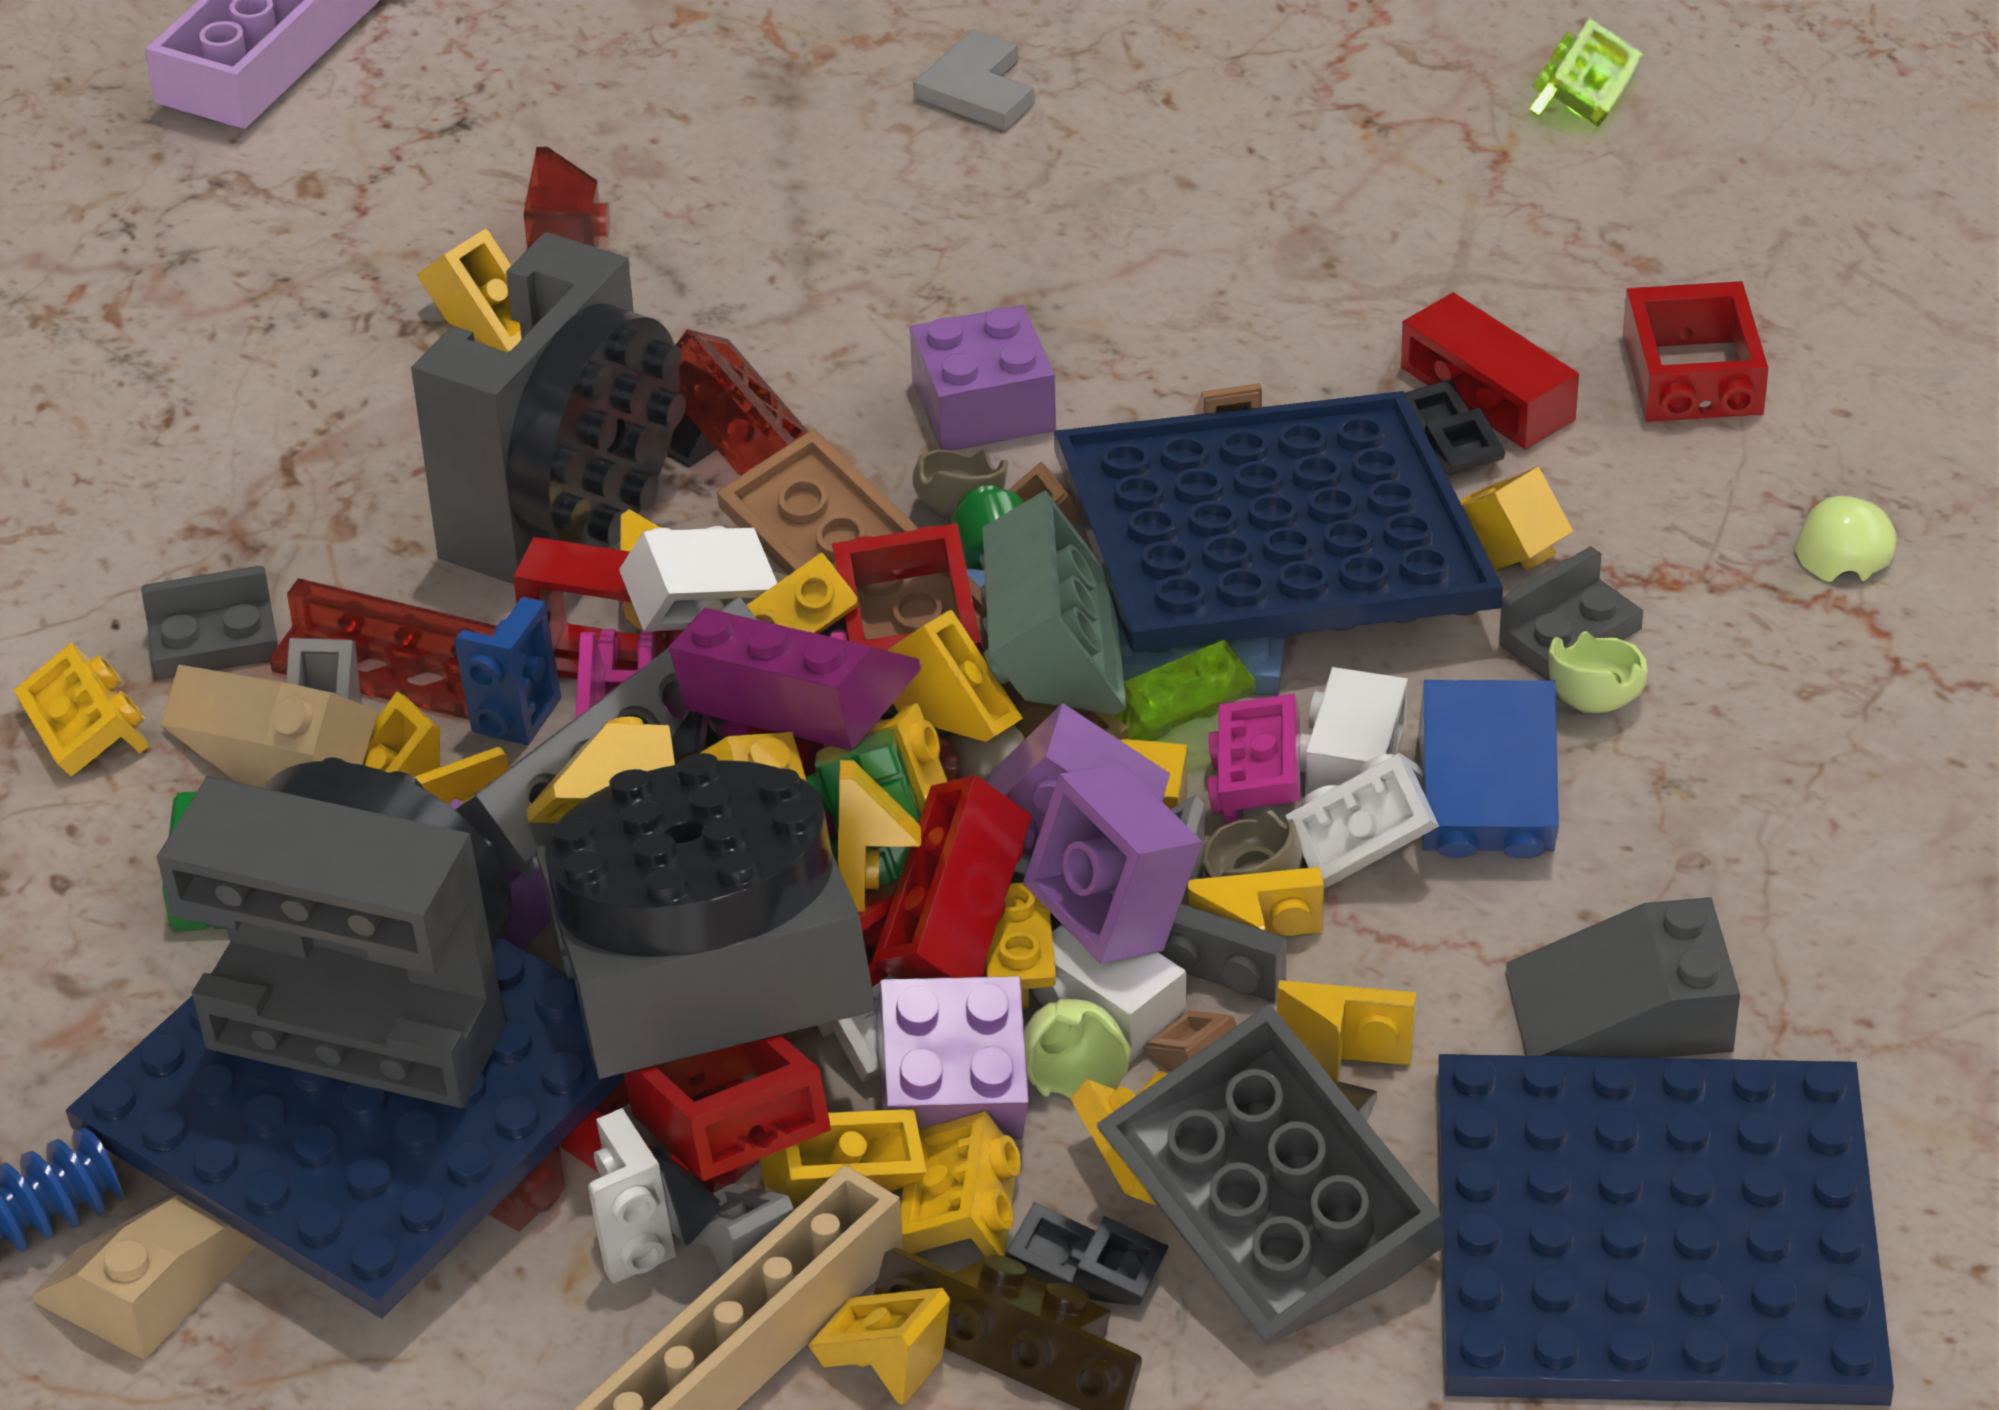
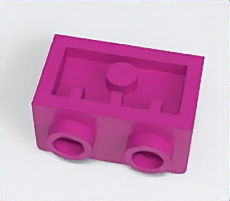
M1295 693L1219 704L1218 731L1209 732L1208 734L1212 767L1214 770H1218V775L1208 777V794L1213 815L1224 814L1227 825L1243 819V809L1300 801V712Z

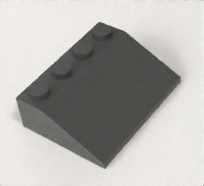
M1270 1003L1097 1123L1100 1133L1266 1345L1390 1286L1443 1248V1244H1445L1443 1220L1440 1211Z

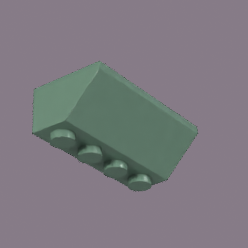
M1044 490L982 528L984 554L980 555V562L985 571V585L981 587V591L986 601L987 616L983 618V624L988 634L989 647L984 652L985 658L995 677L1002 684L1010 681L1025 701L1056 706L1064 703L1070 708L1116 715L1126 709L1117 612L1109 587L1105 581V573L1102 564L1050 495Z

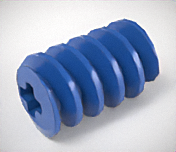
M83 1127L73 1131L71 1138L72 1149L60 1139L47 1143V1162L33 1150L22 1154L20 1159L21 1174L7 1162L0 1164V1240L7 1238L22 1253L28 1250L26 1228L33 1226L48 1241L54 1238L52 1216L59 1214L74 1229L80 1226L78 1204L85 1202L100 1217L106 1214L104 1192L110 1190L120 1201L124 1199L111 1160L101 1141L89 1129Z

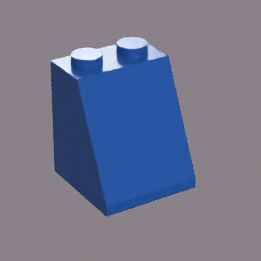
M1424 680L1418 728L1419 766L1424 775V779L1420 781V786L1439 827L1422 836L1423 850H1437L1440 855L1451 858L1472 856L1477 851H1504L1510 857L1532 858L1541 855L1544 851H1554L1559 829L1555 680Z

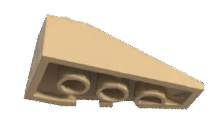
M178 664L161 726L234 782L262 788L275 774L302 763L322 761L325 758L335 757L348 763L363 765L378 710L327 691L282 681Z
M174 1193L79 1247L32 1295L35 1304L145 1361L258 1243L178 1193Z

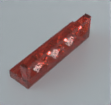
M687 329L675 344L681 350L679 393L685 397V413L739 476H742L809 432L729 339Z
M298 578L287 592L292 627L269 657L272 672L287 675L289 638L353 640L356 647L357 663L374 659L383 661L387 665L367 672L358 670L362 694L391 700L398 691L419 708L469 720L454 640L462 630L493 636L497 625ZM427 672L440 675L443 678L423 686L410 683L407 678Z

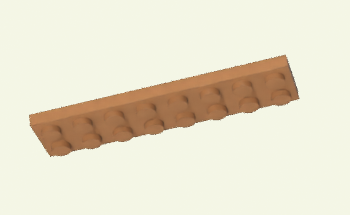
M815 429L809 431L716 492L719 508L739 528H755L764 552L787 575L796 571L821 552L835 568L832 543L849 541L862 536L874 537L918 529L907 516ZM949 572L856 587L865 640L913 633L926 623L951 609L957 617ZM968 576L981 640L982 656L986 661L984 652L989 648L988 634L983 624V618L987 616L986 601L982 595L981 587ZM842 617L836 623L843 630H846L844 618ZM1010 681L1006 684L1000 682L1023 718L1015 723L1014 726L1023 734L1024 739L1059 707L1025 701ZM1071 708L1119 740L1129 739L1128 727L1115 715Z

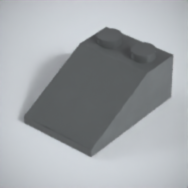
M1712 897L1643 903L1506 962V975L1526 1056L1668 1058L1734 1052L1740 992Z

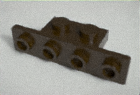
M897 1247L885 1252L874 1295L943 1288L950 1298L945 1349L1080 1410H1129L1141 1369L1142 1358L1137 1353L1103 1339L1112 1311L1088 1301L1089 1295L1084 1290L1065 1283H1047L1027 1274L1026 1267L1019 1261L1005 1256H987L965 1268L952 1272Z

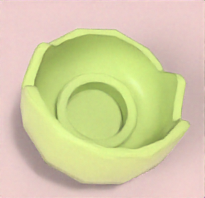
M1835 496L1821 501L1807 515L1798 535L1795 552L1802 566L1821 580L1831 582L1842 572L1854 571L1858 573L1861 581H1865L1872 573H1876L1890 565L1898 538L1888 514L1877 505L1853 496Z
M1587 631L1582 632L1577 641L1568 648L1564 647L1563 640L1558 637L1551 641L1548 651L1550 680H1555L1556 693L1560 699L1568 706L1582 713H1606L1617 710L1640 696L1647 684V660L1635 644L1618 638H1594Z
M1060 999L1057 1002L1048 1003L1034 1013L1023 1029L1027 1077L1032 1085H1036L1037 1090L1045 1097H1048L1050 1092H1054L1070 1098L1087 1079L1115 1089L1128 1072L1131 1048L1115 1019L1100 1005L1091 1001Z

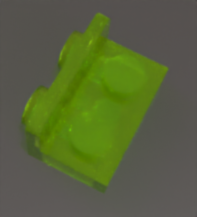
M1589 18L1577 36L1568 30L1549 57L1551 59L1531 86L1540 93L1529 110L1539 116L1550 99L1554 97L1565 104L1573 113L1584 117L1599 127L1609 114L1643 54Z
M1221 640L1125 681L1126 709L1115 716L1128 727V738L1130 740L1156 741L1177 726L1196 718L1205 719L1219 712V704L1235 702L1253 694L1256 680L1225 640Z

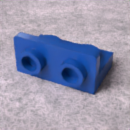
M521 597L506 620H501L498 623L493 636L462 630L454 642L472 731L491 738L529 746L562 696L545 601Z

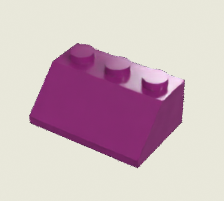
M704 608L668 647L685 710L778 733L793 732L794 737L851 751L921 670L919 659L708 608Z

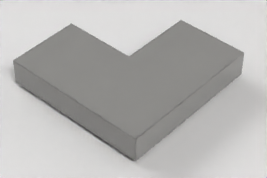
M974 29L913 82L915 99L1004 131L1035 104L1034 87L1002 76L1018 61V45Z

